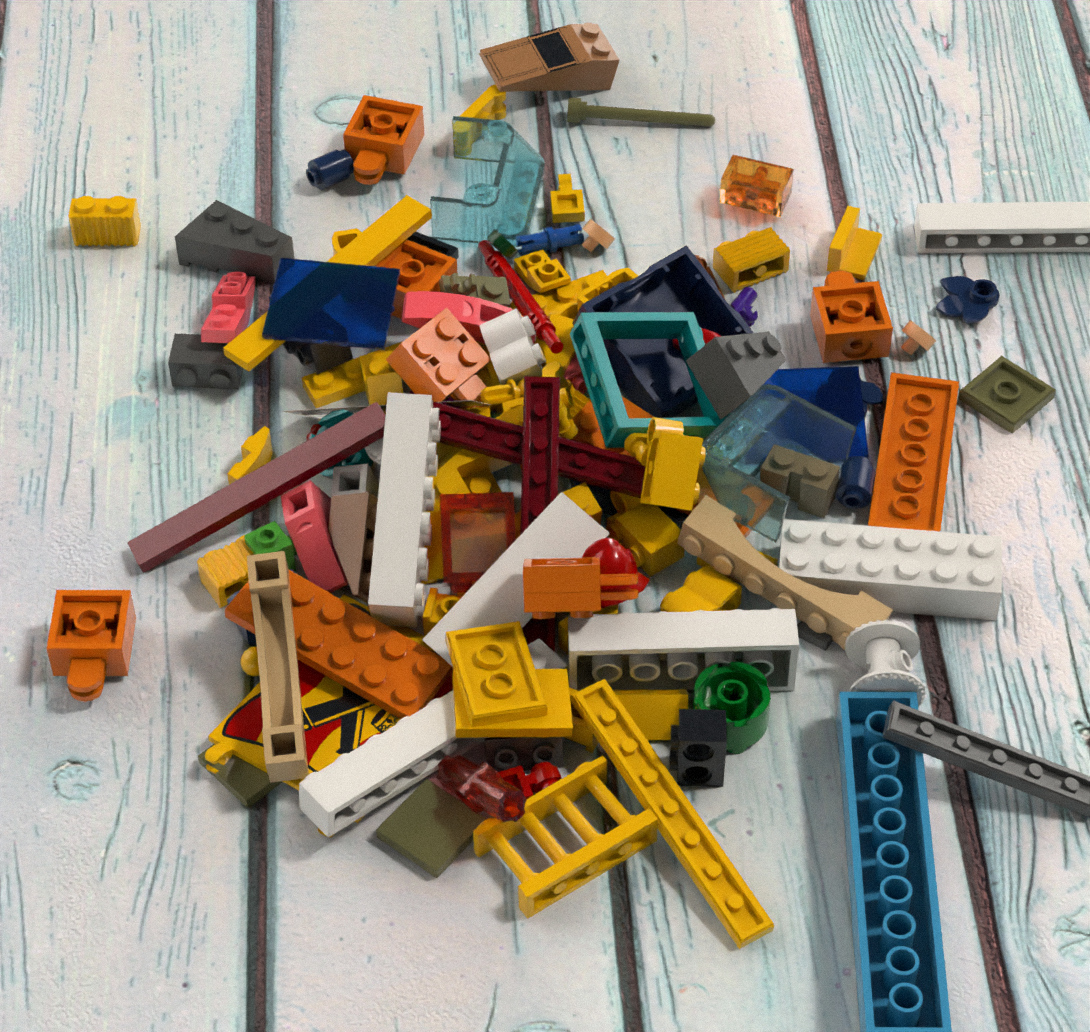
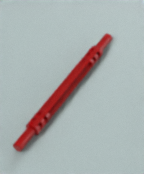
M482 240L478 244V248L485 257L486 266L494 277H506L511 301L523 317L529 316L537 338L544 341L552 353L558 354L562 352L564 345L556 335V328L502 253L496 251L487 240Z

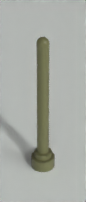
M569 97L567 122L580 123V120H586V117L707 127L715 124V117L711 114L587 105V102H582L581 98Z

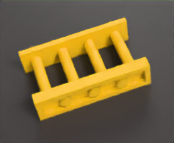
M603 755L591 762L582 763L571 774L499 816L484 820L473 830L474 853L479 858L494 849L521 882L518 886L519 909L527 919L657 841L658 818L648 808L638 815H630L604 785L607 783V760ZM591 792L619 826L606 834H598L575 807L573 802ZM559 811L587 845L574 853H566L540 821ZM527 830L554 865L541 873H533L508 840Z

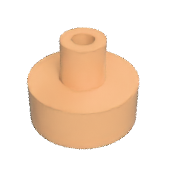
M589 219L582 228L589 234L582 243V246L591 253L599 243L608 249L615 240L613 236L592 219Z
M911 320L902 329V332L909 338L901 348L911 356L919 346L929 351L936 342L931 335Z

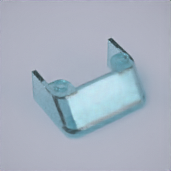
M453 116L454 158L496 162L499 164L493 185L484 183L472 185L465 191L463 199L431 196L432 238L479 244L482 240H487V236L496 229L514 247H517V236L531 234L545 174V161L505 121Z
M771 384L762 385L703 441L702 446L705 447L706 455L702 470L717 502L736 513L734 521L776 543L780 537L790 497L754 478L761 471V467L773 445L775 444L840 466L841 469V466L848 459L857 427L779 386Z

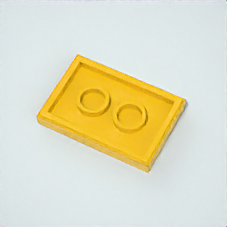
M520 621L448 631L445 633V642L471 727L547 716L548 706Z
M453 669L452 684L456 738L572 737L573 723L567 669H535L548 706L547 716L471 727Z

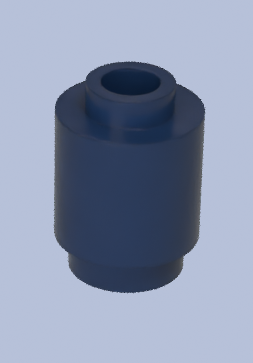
M335 149L308 162V169H306V176L312 186L324 190L348 179L350 174L354 173V162L346 150L339 151Z
M853 456L848 458L841 466L836 498L839 503L847 508H863L871 502L875 470L869 459L862 456Z

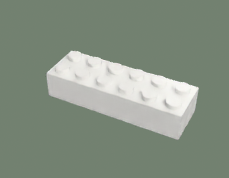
M391 392L387 394L368 606L371 617L388 626L417 627L418 616H423L426 605V594H424V584L421 583V580L428 581L429 559H427V548H424V545L431 546L432 540L430 512L427 511H434L435 505L433 477L430 476H437L438 455H436V443L434 442H440L441 434L439 408H433L432 395Z
M783 519L779 568L808 584L832 592L858 595L860 591H863L891 608L892 612L996 621L1002 595V537Z
M795 609L697 610L694 612L659 611L656 613L622 612L618 614H593V617L572 618L568 615L569 687L578 691L605 679L612 689H687L688 694H694L696 680L706 668L718 664V667L730 666V662H742L758 669L765 676L770 691H794L799 652Z

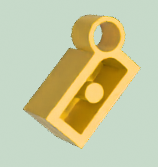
M652 417L647 430L649 449L640 503L692 511L693 504L697 503L700 493V485L696 482L698 469L702 468L704 464L706 450L702 446L703 438L683 435L684 427L681 421Z
M611 491V501L618 513L607 518L606 529L610 533L608 538L615 539L626 549H630L637 567H641L651 577L684 558L685 549L677 544L681 529L658 506L640 503V498Z

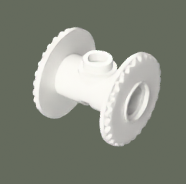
M886 619L883 621L876 620V622L870 621L868 624H862L861 627H856L854 631H851L845 642L846 655L856 665L867 668L868 674L855 681L849 692H917L919 708L925 698V687L918 677L908 673L913 669L911 660L920 649V640L917 632L910 628L908 624L896 622L895 620L888 621Z

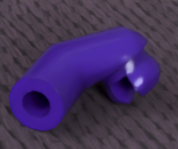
M745 287L730 306L751 327L758 318L757 310L754 313L751 310L753 307L751 305L757 298V292L751 287Z

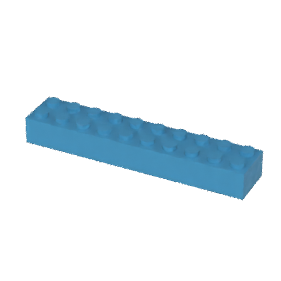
M840 692L836 725L860 1032H952L923 753L882 738L887 711L892 701L919 710L917 692Z

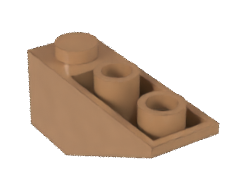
M370 492L332 496L328 531L353 595L368 604L378 498Z

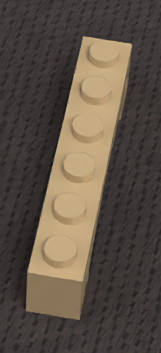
M705 495L682 524L677 544L683 547L689 554L701 558L714 566L721 574L730 576L744 585L750 592L759 594L775 604L779 609H795L797 619L807 623L809 628L817 633L825 632L831 635L832 640L844 650L847 637L856 627H861L862 624H868L870 621L889 620L893 611L891 608L863 591H860L858 595L832 592L808 584L783 571L760 554L744 537L734 521L736 513Z
M284 551L248 555L249 589L254 617L261 688L265 765L270 783L303 779L309 775L290 578Z

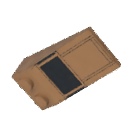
M593 23L565 25L481 49L479 53L500 92L610 90L620 61L599 25Z

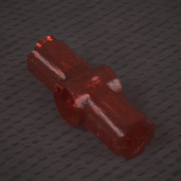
M447 755L439 762L437 780L443 787L455 793L476 814L479 815L482 811H485L503 823L507 821L517 822L525 814L524 807L527 801L525 795L520 789L504 781L500 774L487 763L482 762L478 766L460 755L455 757Z

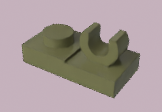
M453 273L451 276L442 275L439 280L440 292L480 298L506 307L511 305L506 277L475 276V274L458 276V273Z

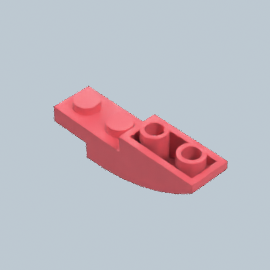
M230 272L222 276L212 294V310L201 328V342L229 343L247 328L254 298L256 276H246L244 272Z
M428 291L407 292L404 295L401 322L420 329L441 311L448 308L475 341L485 344L479 325L513 309L484 299L460 294ZM535 335L531 336L533 344L535 343Z

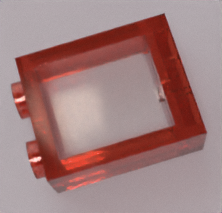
M514 492L441 494L439 496L442 587H450L452 593H466L516 540Z

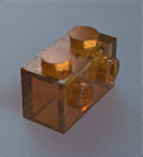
M732 155L721 178L720 203L781 217L792 193L794 169Z

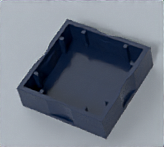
M687 245L654 263L638 277L619 283L582 304L572 322L574 326L581 313L694 312L699 327L716 332L720 336L754 333L741 315L726 302L719 292L715 281ZM603 339L618 386L627 398L654 417L673 418L699 402L682 352L673 346V339Z

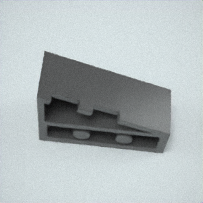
M218 200L213 202L175 236L179 265L189 267L191 263L207 266L208 271L218 273L219 269L244 272L246 276H256V281L276 284L295 267L291 236Z
M769 331L715 337L686 360L720 420L748 400L786 361L781 352L779 341Z

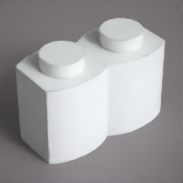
M516 308L479 325L495 372L502 385L511 379L517 385L524 376H542L543 368L541 364L545 363L546 359L538 343L533 344L531 336L535 335L536 332L528 315L522 317Z

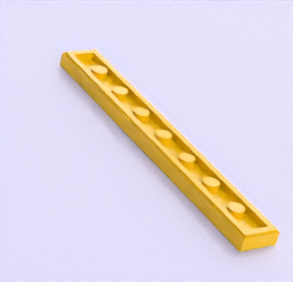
M406 195L223 347L224 355L250 372L432 218L431 209Z
M603 679L572 694L571 702L645 810L649 808L658 818L659 832L737 947L741 949L772 932L775 926L608 682Z

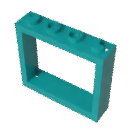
M592 312L580 314L570 332V337L606 448H625L624 442L630 434L647 433L652 418H628L603 339H677L704 417L664 419L681 421L684 427L683 435L703 438L708 446L721 445L733 427L732 414L729 413L720 420L686 362L688 358L705 346L701 327L698 326L694 312Z

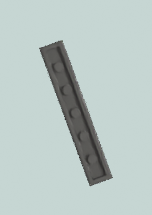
M892 701L890 704L882 738L1090 817V776L896 701Z

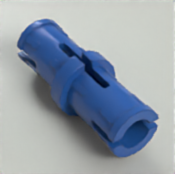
M580 224L559 229L548 227L544 228L543 232L517 236L516 245L517 247H522V249H518V253L520 256H524L542 249L548 253H553L557 251V248L576 244L580 245L584 242V234H578V231H582V227Z

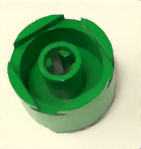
M730 662V666L718 667V664L706 668L697 678L694 688L693 709L726 710V750L732 754L743 753L747 747L757 743L765 734L768 727L771 700L767 680L758 669L742 662Z

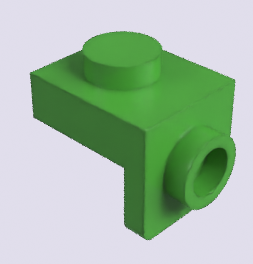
M275 521L244 536L245 543L254 555L284 551L288 569H293L296 572L294 556L297 555L292 539L285 535Z

